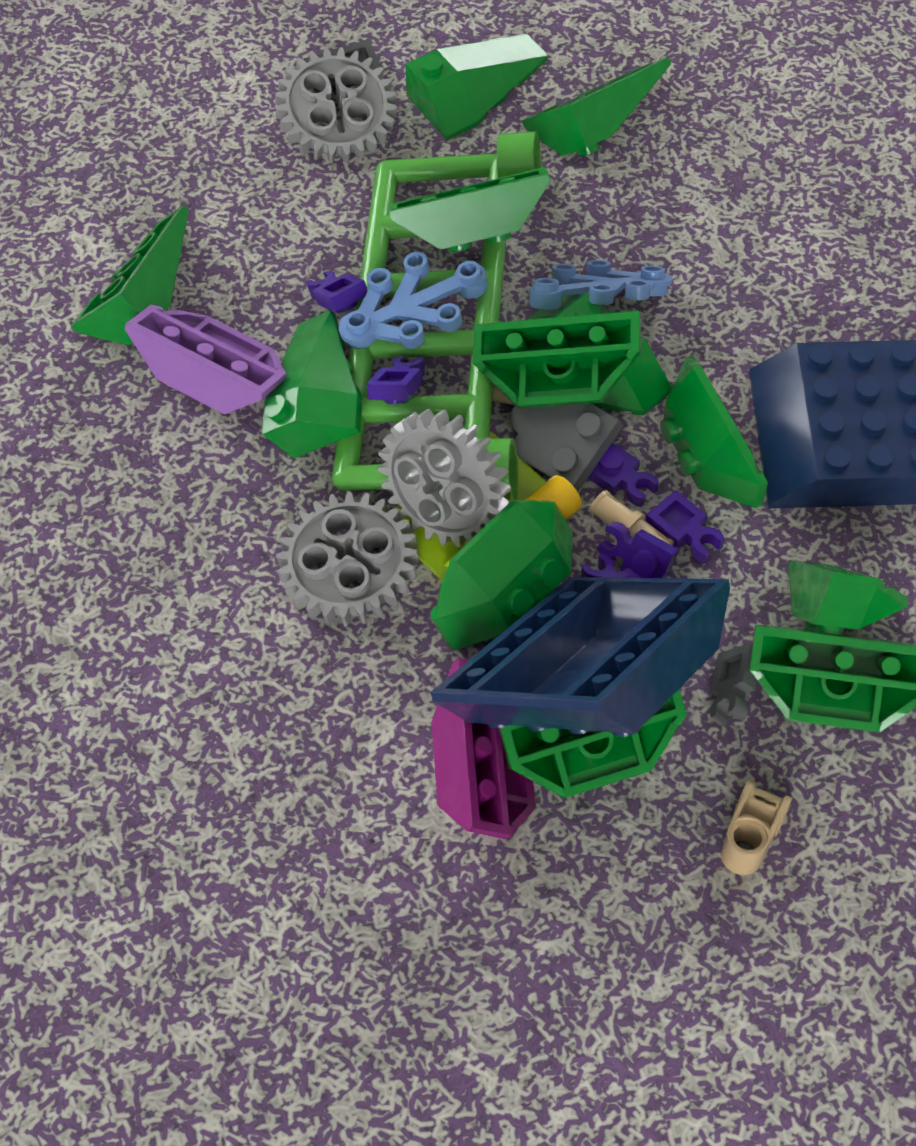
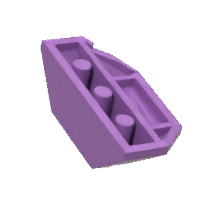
M150 305L125 324V331L157 380L222 414H227L262 400L286 379V372L282 368L273 348L207 315L181 310L163 311V308L160 306Z

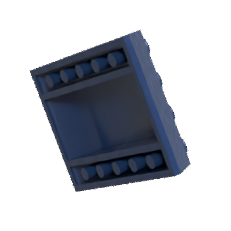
M916 340L795 343L750 369L749 378L762 471L768 481L766 489L768 509L916 504Z
M569 577L431 691L432 701L468 723L488 724L491 728H502L511 725L526 726L532 731L556 728L569 729L571 733L575 734L601 731L611 732L614 736L618 737L633 735L719 649L730 592L729 579Z

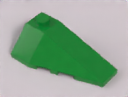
M528 34L436 49L405 64L406 96L446 140H449L478 126L486 118V113L496 104L500 105L507 99L509 91L517 84L524 83L548 60V54Z
M667 57L643 65L607 81L606 84L576 95V98L540 111L522 120L523 126L529 132L537 131L539 139L562 156L576 151L579 157L591 154L600 149L598 142L615 133L672 64L670 58Z
M184 205L160 220L132 252L134 256L109 278L113 283L102 294L97 293L92 297L71 325V328L76 333L129 346L133 342L125 331V324L150 305L160 306L163 308V311L169 309L189 210Z
M331 310L298 324L281 363L282 368L286 372V379L271 391L265 399L262 435L292 458H297L360 433L362 396L360 389L353 382L351 376L354 372L353 367L345 357L343 351L345 342L339 333L336 314Z

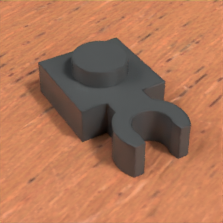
M752 643L718 653L710 691L717 698L711 706L710 717L723 726L727 725L729 714L740 721L745 719L748 712V703L745 700V695L756 690L757 680L749 670Z

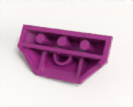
M457 658L453 661L448 677L469 660ZM437 705L431 721L437 806L468 832L509 839L536 809L533 781L510 769L499 728H491L488 724L468 723L442 706Z

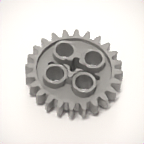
M327 47L324 48L323 57L321 58L313 51H310L308 63L298 57L296 59V70L287 67L285 79H279V92H276L275 105H277L276 119H281L280 130L281 132L289 131L288 142L290 144L301 141L300 153L303 154L310 148L313 149L314 160L316 161L322 153L328 155L329 163H333L336 155H341L342 160L348 163L350 153H354L359 159H362L364 148L373 153L376 152L377 141L385 143L387 141V131H393V118H396L397 106L394 105L397 94L391 91L392 80L391 78L382 79L383 67L371 70V57L362 63L359 62L358 51H355L350 58L345 57L342 47L339 48L337 56H332ZM330 77L335 80L337 106L341 110L340 121L344 133L338 132L335 103L331 100L332 88L328 79ZM345 85H355L358 88L351 89L345 87ZM310 89H318V90H320L321 92H319V93H311V92H309L308 90H310ZM360 117L363 118L365 121L356 122L351 118ZM316 122H325V123H327L328 125H327V126H317V125H315L314 123H316Z
M426 409L420 415L414 412L406 419L401 420L391 428V433L383 439L386 447L378 455L386 462L378 467V471L389 478L381 484V487L393 491L394 495L388 502L389 504L401 505L402 509L399 518H405L409 515L413 519L411 523L413 531L422 526L425 528V538L427 540L438 534L441 545L445 546L452 539L456 547H460L466 541L469 542L509 503L503 496L511 490V486L500 481L508 473V469L496 467L495 462L502 455L500 452H488L486 448L491 441L489 437L483 438L480 441L476 438L478 428L476 424L466 430L463 428V418L461 415H458L449 422L446 410H442L434 416L431 409Z
M348 492L345 501L338 503L334 494H331L329 506L323 507L316 500L313 502L315 513L310 515L302 510L298 512L302 521L301 525L288 523L287 527L291 537H283L279 540L284 552L276 554L277 561L281 567L277 572L281 583H284L283 588L287 597H293L294 604L298 610L307 606L306 610L310 619L313 620L323 612L326 625H330L335 616L338 615L341 616L344 627H348L351 616L357 615L360 622L366 624L367 612L372 610L381 618L383 617L382 604L387 603L395 608L398 606L395 592L401 594H408L410 592L406 580L416 579L417 575L413 565L419 563L418 553L415 550L418 547L415 534H410L412 531L408 519L401 520L399 518L400 511L397 507L388 511L385 499L382 498L372 506L368 493L364 494L360 502H355L352 492ZM339 530H349L347 533L343 535H334ZM377 547L386 548L383 552L378 554L370 553L373 549ZM317 563H326L318 570L310 569ZM351 582H363L360 586L356 588H346V586Z

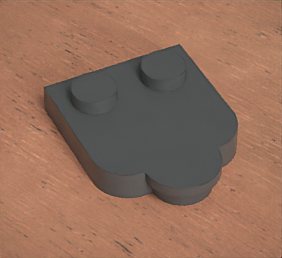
M593 404L522 409L515 405L511 413V425L518 433L515 439L518 457L532 469L549 479L555 475L564 477L575 487L577 492L624 426L619 419Z

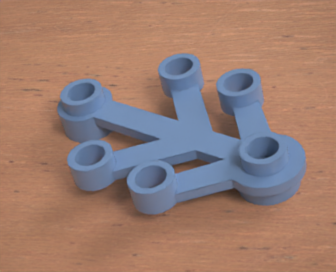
M412 252L404 258L403 263L406 273L390 305L379 310L377 309L383 296L393 289V281L387 269H374L367 275L369 290L359 310L348 313L340 321V336L353 348H366L372 345L376 339L401 343L406 348L414 349L421 346L425 341L422 324L437 326L446 332L455 331L460 328L463 322L460 308L457 305L447 303L438 309L426 308V306L454 293H458L461 297L467 299L483 295L488 289L485 269L475 261H465L457 267L453 277L415 293L421 279L428 275L430 267L427 256L424 253ZM397 319L406 321L400 327L388 324ZM416 333L415 335L407 336L408 334Z
M591 260L587 262V275L576 274V267L574 265L555 264L552 266V278L534 280V286L530 288V306L544 310L557 309L562 306V296L589 293V302L592 304L608 305L614 302V297L624 288L625 298L630 300L649 299V296L666 295L668 293V286L672 284L673 277L665 273V268L660 266L641 267V272L636 273L611 270V263L609 261Z

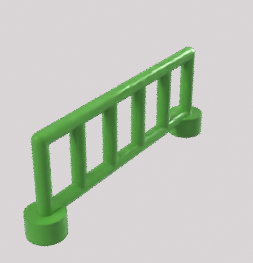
M537 131L500 133L497 139L496 154L398 159L380 162L375 170L360 279L365 281L367 290H369L367 275L377 268L386 269L389 239L419 237L391 220L389 204L395 201L397 183L489 178V180L542 168L540 141ZM483 239L480 265L486 271L488 289L483 295L477 297L474 324L499 322L506 240L496 243H489L488 239ZM456 270L429 271L428 275L421 279L415 293L453 277ZM406 272L390 273L393 289L384 295L383 298L394 297ZM364 298L357 301L356 310H359ZM474 330L424 332V343L414 349L406 348L401 343L376 339L372 345L366 348H353L350 346L348 361L352 364L354 371L351 376L354 384L360 389L362 396L360 433L337 441L332 473V482L337 489L342 491L388 490L381 487V484L389 478L378 471V467L382 464L359 465L365 423L400 422L414 412L420 415L426 409H431L435 416L440 411L446 410L449 420H453L458 415H461L463 420H465L464 428L466 430L476 424L478 426L476 438L479 441L489 437L494 384L473 364ZM411 333V334H408L407 336H412V335H415L416 333ZM471 355L468 394L412 396L408 401L395 405L387 404L384 400L368 399L366 384L371 379L373 359L396 358L398 356L408 358ZM513 438L491 439L490 444L486 448L488 452H500L502 455L495 462L496 467L508 469V473L500 481L511 486V490L503 497L509 502L517 500L518 459L515 441Z

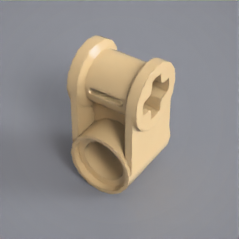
M748 779L734 810L733 818L728 826L721 850L722 862L727 869L739 875L752 874L759 869L774 836H777L791 805L792 797L786 795L780 798L757 788L756 782ZM736 842H747L754 847V849H742L736 844Z

